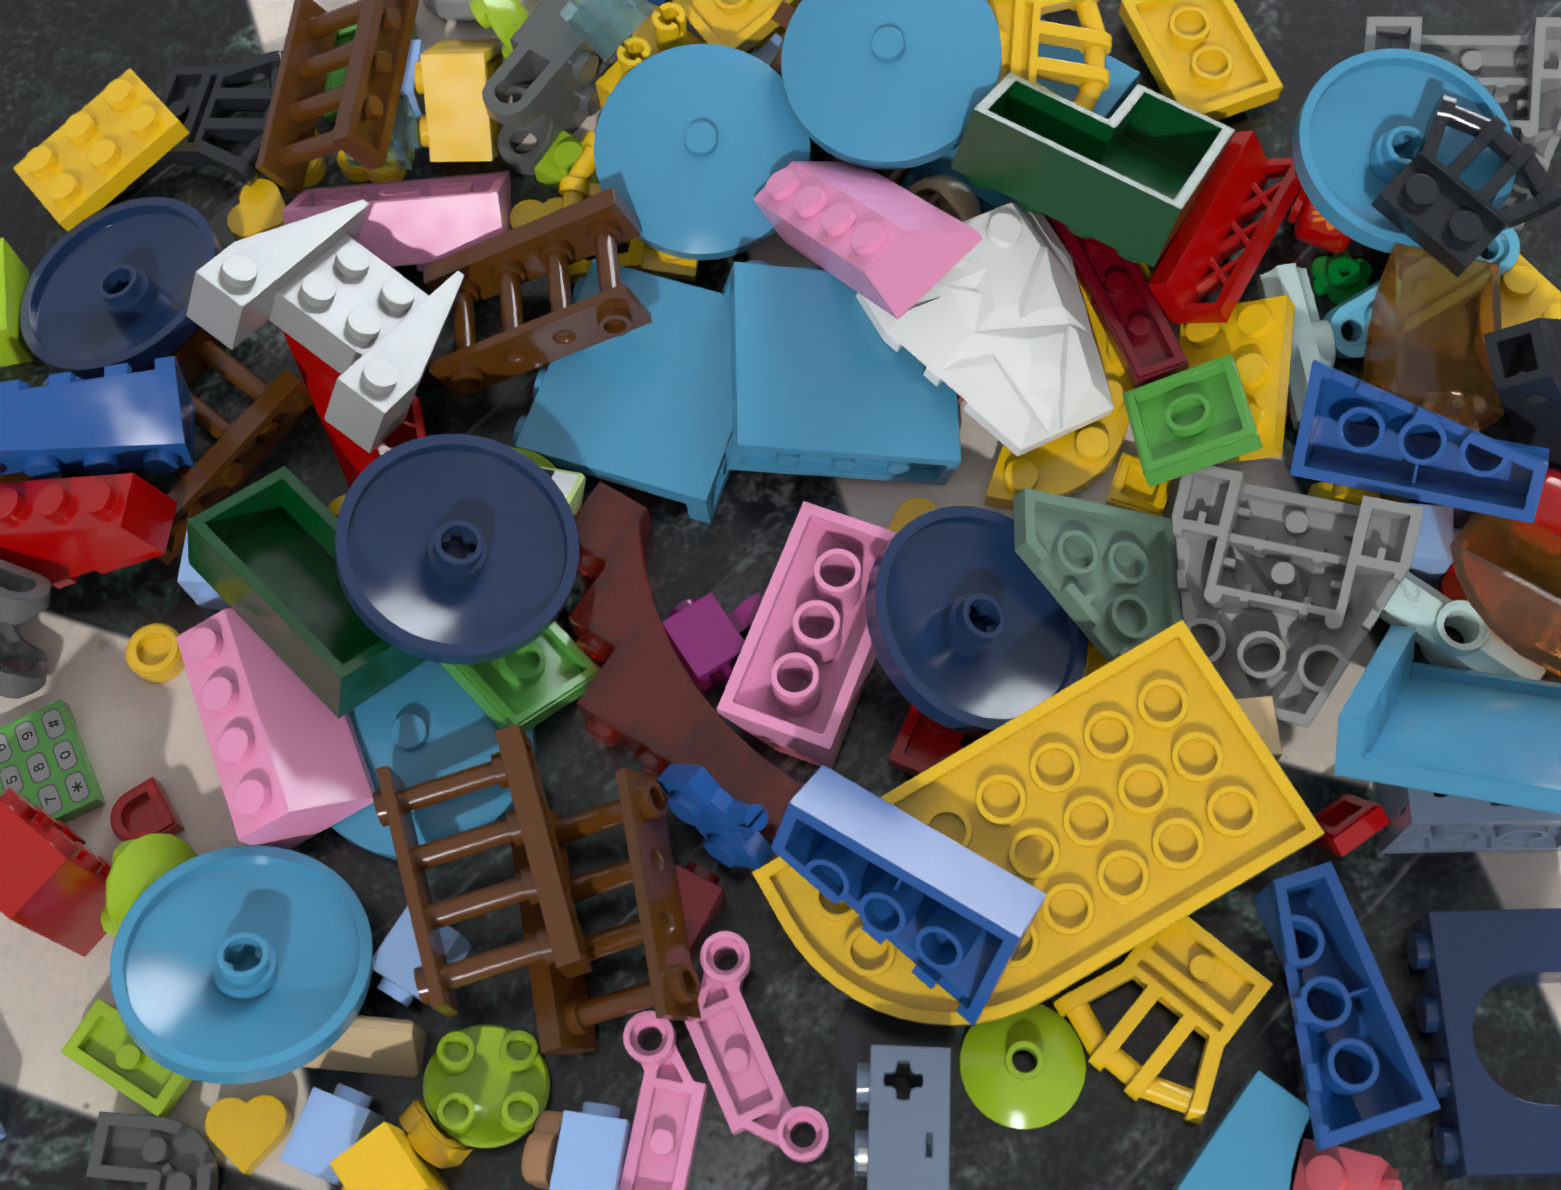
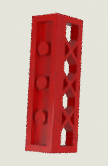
M1254 131L1234 133L1148 282V286L1169 324L1224 323L1228 321L1302 186L1295 170L1293 157L1267 159ZM1284 177L1282 181L1262 192L1268 179ZM1266 210L1261 219L1241 230L1244 222ZM1245 248L1240 257L1219 268L1224 259ZM1223 287L1215 303H1200L1202 298Z

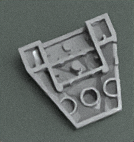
M1367 17L1364 52L1379 49L1414 50L1437 56L1463 69L1482 84L1497 101L1509 122L1513 137L1522 145L1528 141L1538 149L1535 155L1547 172L1561 138V17H1536L1529 36L1421 35L1422 17ZM1518 172L1515 175L1510 195L1501 210L1533 198ZM1524 223L1512 228L1514 230H1522Z
M1210 466L1181 476L1172 512L1173 535L1176 540L1177 582L1181 596L1182 618L1235 699L1272 696L1277 721L1305 728L1310 727L1349 666L1351 659L1410 570L1425 507L1364 495L1361 506L1248 484L1245 482L1244 472Z

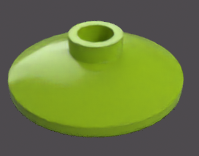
M1041 1004L1000 1020L975 1024L974 1027L971 1026L964 1038L960 1052V1075L968 1097L986 1117L1009 1128L1036 1129L1057 1121L1074 1105L1083 1088L1086 1062L1080 1039L1072 1026L1064 1018H1061L1054 1010ZM1019 1050H1026L1032 1053L1036 1060L1035 1069L1028 1073L1018 1071L1012 1063L1013 1054Z

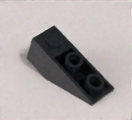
M1537 318L1483 334L1495 390L1519 443L1550 449L1548 468H1554L1561 472V319Z

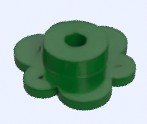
M1346 251L1334 253L1332 258L1327 256L1318 257L1311 266V274L1315 278L1312 285L1313 292L1318 296H1327L1330 304L1335 307L1370 286L1367 281L1372 275V268L1363 259H1352L1351 255Z

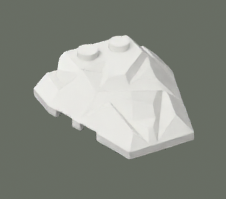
M1011 202L963 221V223L977 230L983 239L899 320L858 292L856 294V298L883 341L896 352L904 347L926 366L923 375L936 387L942 381L945 382L967 401L963 410L1017 457L1110 415L1114 409L1072 257L1043 214H1035L1028 211L1022 212L1017 204Z

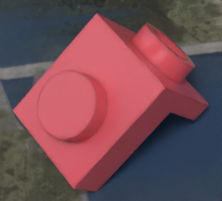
M1304 1138L1292 1190H1403L1401 1181L1398 1180V1171L1380 1156L1339 1146L1317 1152L1315 1141Z

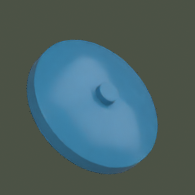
M802 0L787 27L781 55L784 89L791 109L805 133L823 150L849 164L875 170H898L920 166L934 161L958 147L973 109L999 83L1002 66L999 29L987 0Z
M690 44L674 47L655 54L635 66L620 80L607 98L597 122L594 138V162L601 189L605 191L613 187L639 218L641 236L636 238L662 253L690 260H715L731 257L750 250L771 237L776 230L754 202L753 198L766 186L768 179L774 173L784 169L792 161H810V137L798 123L791 109L782 77L769 65L744 51L715 44Z
M1379 49L1354 55L1326 72L1315 84L1301 106L1294 125L1292 138L1293 160L1298 179L1307 197L1318 212L1332 226L1356 242L1391 254L1407 256L1430 255L1371 206L1378 194L1417 155L1431 113L1442 94L1456 98V105L1493 119L1497 115L1507 124L1504 130L1513 136L1509 122L1494 97L1466 71L1434 55L1408 49ZM1446 126L1435 158L1447 167L1475 137ZM1487 147L1459 178L1474 191L1478 192L1506 162ZM1515 175L1489 201L1498 211L1501 210L1510 195Z
M425 661L349 712L376 791L381 790L376 769L388 765L404 781L405 788L489 762L491 761V754L500 752L495 731L500 730V728L444 667L437 662ZM534 726L525 734L530 739L534 755L536 756V727ZM498 784L411 813L419 845L506 818V811L515 807L510 788L501 789ZM374 803L331 826L343 839L362 851L380 858L397 861L390 827L382 826Z
M262 845L236 846L211 851L185 861L166 872L153 882L131 906L120 925L112 948L110 981L113 997L120 1019L136 1045L159 1065L176 1074L193 1080L215 1084H246L276 1078L308 1064L323 1054L339 1040L357 1017L366 999L373 972L371 929L362 903L346 881L335 871L307 855L293 850Z

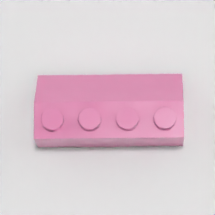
M792 161L784 169L774 173L768 179L766 186L753 198L754 202L788 246L898 320L983 239L974 228L875 171L847 162Z
M510 172L304 189L282 211L284 225L363 199L369 203L358 243L395 271V266L416 264L417 271H423V267L512 230L509 220L512 210Z
M803 501L718 704L717 713L779 752L818 766L824 765L832 770L877 656L870 639L866 620L865 601L869 575L880 551L897 532Z
M232 608L221 610L176 637L238 841L252 846H272L290 850L374 803L373 792L376 789L349 712L338 719Z

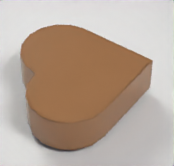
M544 1110L543 1113H540L534 1132L529 1135L522 1157V1176L526 1182L537 1188L549 1189L563 1112Z

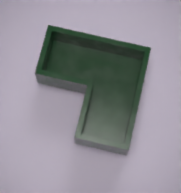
M1009 72L973 109L951 169L965 175L971 184L979 188L994 189L1015 199L1016 204L1028 212L1035 214L1043 213L1064 223L1071 233L1079 237L1094 238L1115 248L1118 255L1130 262L1145 263L1154 267L1184 222L1226 149L1235 129L1140 84H1137L1108 120Z
M283 466L187 520L189 564L339 719L427 660L407 654L393 647L369 629L355 613L342 590L336 570L334 543L338 518L286 466Z

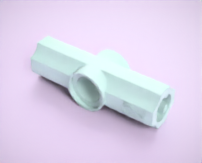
M1295 263L1278 265L1271 271L1261 274L1257 282L1260 299L1287 295L1295 305L1287 404L1294 430H1299L1312 362L1315 359L1333 367L1336 349L1331 325L1327 320H1320L1306 268H1299Z
M1410 572L1407 573L1401 584H1399L1379 617L1390 625L1415 627V642L1419 644L1423 656L1433 665L1535 680L1542 678L1548 666L1547 662L1490 626V620L1486 612L1477 604L1468 600L1452 601ZM1444 626L1457 629L1464 639V644L1457 643L1449 638L1444 630Z

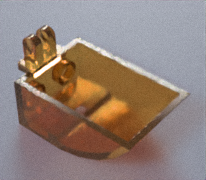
M1395 243L1383 271L1373 304L1365 348L1364 382L1480 433L1504 415V408L1495 390L1483 334L1502 329L1500 264L1475 259L1457 278L1423 248Z
M1474 512L1450 545L1456 576L1469 603L1489 629L1514 651L1561 677V535L1536 522L1533 524Z

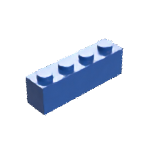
M175 356L156 358L155 369L133 373L132 367L128 363L104 366V377L84 380L76 377L71 371L49 374V378L43 382V386L33 388L28 383L19 379L0 382V476L2 474H26L34 478H53L60 475V472L85 471L99 476L116 474L120 469L141 468L153 473H170L176 471L178 467L195 465V405Z
M1314 359L1290 475L1534 524L1548 468L1550 449L1493 439Z
M824 765L818 769L789 802L771 846V850L833 904L844 901L857 912L864 923L861 929L881 945L886 939L889 940L916 965L911 972L930 989L938 983L960 1003L956 1012L973 1027L1014 958L1047 896L1044 892Z
M1330 861L1273 880L1253 900L1287 978L1317 1152L1366 1137L1441 1109L1332 862Z

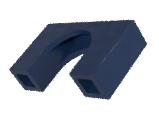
M1561 908L1428 912L1412 925L1413 931H1409L1407 936V954L1411 967L1419 969L1422 994H1418L1416 997V1019L1420 1031L1428 1033L1431 1058H1427L1425 1061L1424 1071L1441 1109H1438L1440 1124L1435 1125L1433 1133L1437 1160L1441 1165H1446L1448 1181L1561 1178V1104L1531 1103L1515 1097L1504 1090L1491 1078L1483 1067L1473 1040V1021L1477 1006L1491 987L1506 984L1561 983Z

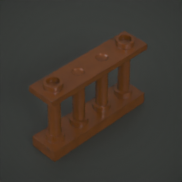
M313 0L294 1L255 167L257 170L291 194L297 195L302 193L308 161L341 150L369 171L385 166L419 0H357L329 12ZM357 24L354 40L334 48L337 32ZM348 67L344 85L324 92L328 74ZM338 111L334 129L314 136L318 117Z
M612 187L423 267L424 285L432 292L438 289L455 272L459 271L464 275L451 309L455 352L428 362L429 372L454 395L461 398L469 394L478 393L484 388L613 337L625 335L631 330L652 322L649 310L625 283L621 284L617 245L641 236L639 218L617 191ZM595 254L600 293L572 304L568 265ZM547 274L551 313L524 323L521 284ZM499 294L502 333L476 342L474 304Z
M199 327L187 341L167 356L176 357L187 387L189 388L210 367L255 401L236 421L230 422L190 392L195 405V423L215 437L217 442L199 461L195 462L194 466L178 467L176 471L170 472L179 479V482L167 495L177 501L166 553L157 557L167 566L183 550L187 520L235 494L315 407L303 381L285 368L274 381L267 382L226 353L224 350L227 346L202 327ZM85 471L60 472V475H58L59 478L97 476Z
M519 724L495 731L500 752L491 754V761L405 788L404 781L388 765L376 769L381 790L373 792L374 807L382 826L390 827L422 966L414 968L416 987L422 1002L425 1005L431 1003V1007L447 1018L460 1014L454 992L455 988L542 960L545 961L546 965L555 963L556 968L568 979L592 972L530 739ZM498 784L501 789L510 788L515 808L506 811V818L419 845L411 812ZM513 841L517 847L525 846L530 866L521 869V876L433 904L425 869ZM529 900L531 905L540 903L545 926L536 929V936L449 964L447 963L439 928Z
M623 768L615 771L619 799L565 819L561 818V813L550 811L575 907L579 901L634 883L639 919L583 937L589 960L592 961L644 944L650 980L590 999L586 973L568 979L556 968L555 963L546 965L545 961L542 960L528 965L541 1053L578 1056L598 1050L594 1030L597 1023L653 1006L656 1018L690 1022L701 1019L698 1002L700 982L691 963L665 816L668 810V802L663 788L656 782L659 777ZM624 823L629 858L571 878L566 850L568 843ZM513 841L510 844L516 878L521 876V869L530 865L525 846L517 847ZM529 900L521 902L519 906L524 939L536 936V929L545 926L540 903L531 905Z

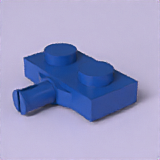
M670 764L656 780L670 797L668 806L672 812L685 823L696 827L707 840L704 844L707 852L723 866L728 868L739 866L759 869L774 854V851L771 850V845L759 832L768 823L769 815L767 809L762 810L764 806L761 804H745L743 801L735 800L716 782L703 765Z

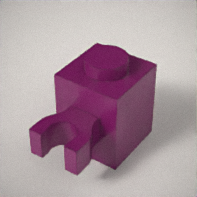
M712 592L699 600L697 598H689L675 606L669 613L668 619L662 622L667 643L702 696L728 682L744 645V640L749 633L763 597L759 592L743 601L727 615Z

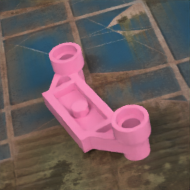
M720 931L714 933L706 939L700 951V962L704 970L700 985V995L698 997L701 1019L691 1022L685 1021V1024L733 1135H736L746 1130L781 1148L784 1154L794 1161H813L820 1157L827 1148L829 1142L827 1122L813 1108L806 1106L793 1108L790 1106L741 994L744 978L751 967L749 947L746 941L734 932ZM731 955L738 958L736 966L731 970L723 971L717 968L719 960L724 956ZM801 1127H809L816 1133L815 1141L806 1148L798 1147L792 1142L794 1132Z
M643 1011L634 1015L628 1021L623 1033L625 1048L631 1057L642 1065L644 1076L619 1190H687L708 1086L704 1083L694 1082L676 1047V1033L668 1019L656 1018L655 1011ZM653 1033L662 1035V1043L656 1050H643V1042L648 1035Z

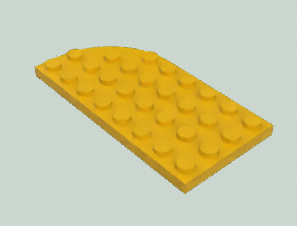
M1183 620L880 797L1047 894L1023 942L976 1024L1015 1015L1051 998L1324 834ZM777 857L752 872L795 947L811 966L836 988L854 1000L878 1012L898 1019L927 1025H971L956 1012L960 1003L938 983L932 989L924 984L911 972L916 964L889 940L886 939L880 945L861 929L864 923L860 919L859 914L844 901L833 904L781 857Z

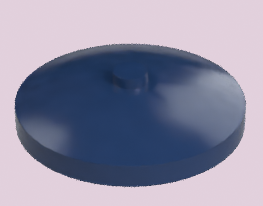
M147 197L125 201L90 216L68 231L42 258L28 281L20 308V327L26 344L54 373L71 371L76 377L84 380L104 377V366L128 363L132 367L133 373L143 371L154 365L156 358L170 355L200 327L188 318L186 314L195 272L224 250L218 234L194 207L185 202L165 197Z
M439 434L417 438L402 443L376 458L355 479L344 498L337 519L334 543L336 570L342 590L349 604L365 625L381 639L407 654L424 660L446 664H475L499 659L522 649L541 636L560 614L568 599L576 578L580 550L579 535L571 507L558 485L546 471L521 452L505 444L465 434Z
M949 506L931 510L905 525L886 543L877 556L869 575L865 601L867 626L874 651L885 673L897 690L916 709L933 721L962 734L983 737L1082 678L1088 654V637L1015 552L1014 520L1010 517L992 510L973 506Z

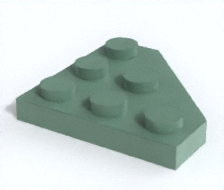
M1027 488L1022 489L1013 497L1015 552L1108 662L1113 661L1182 620L1181 596L1177 582L1176 540L1173 535L1172 518Z

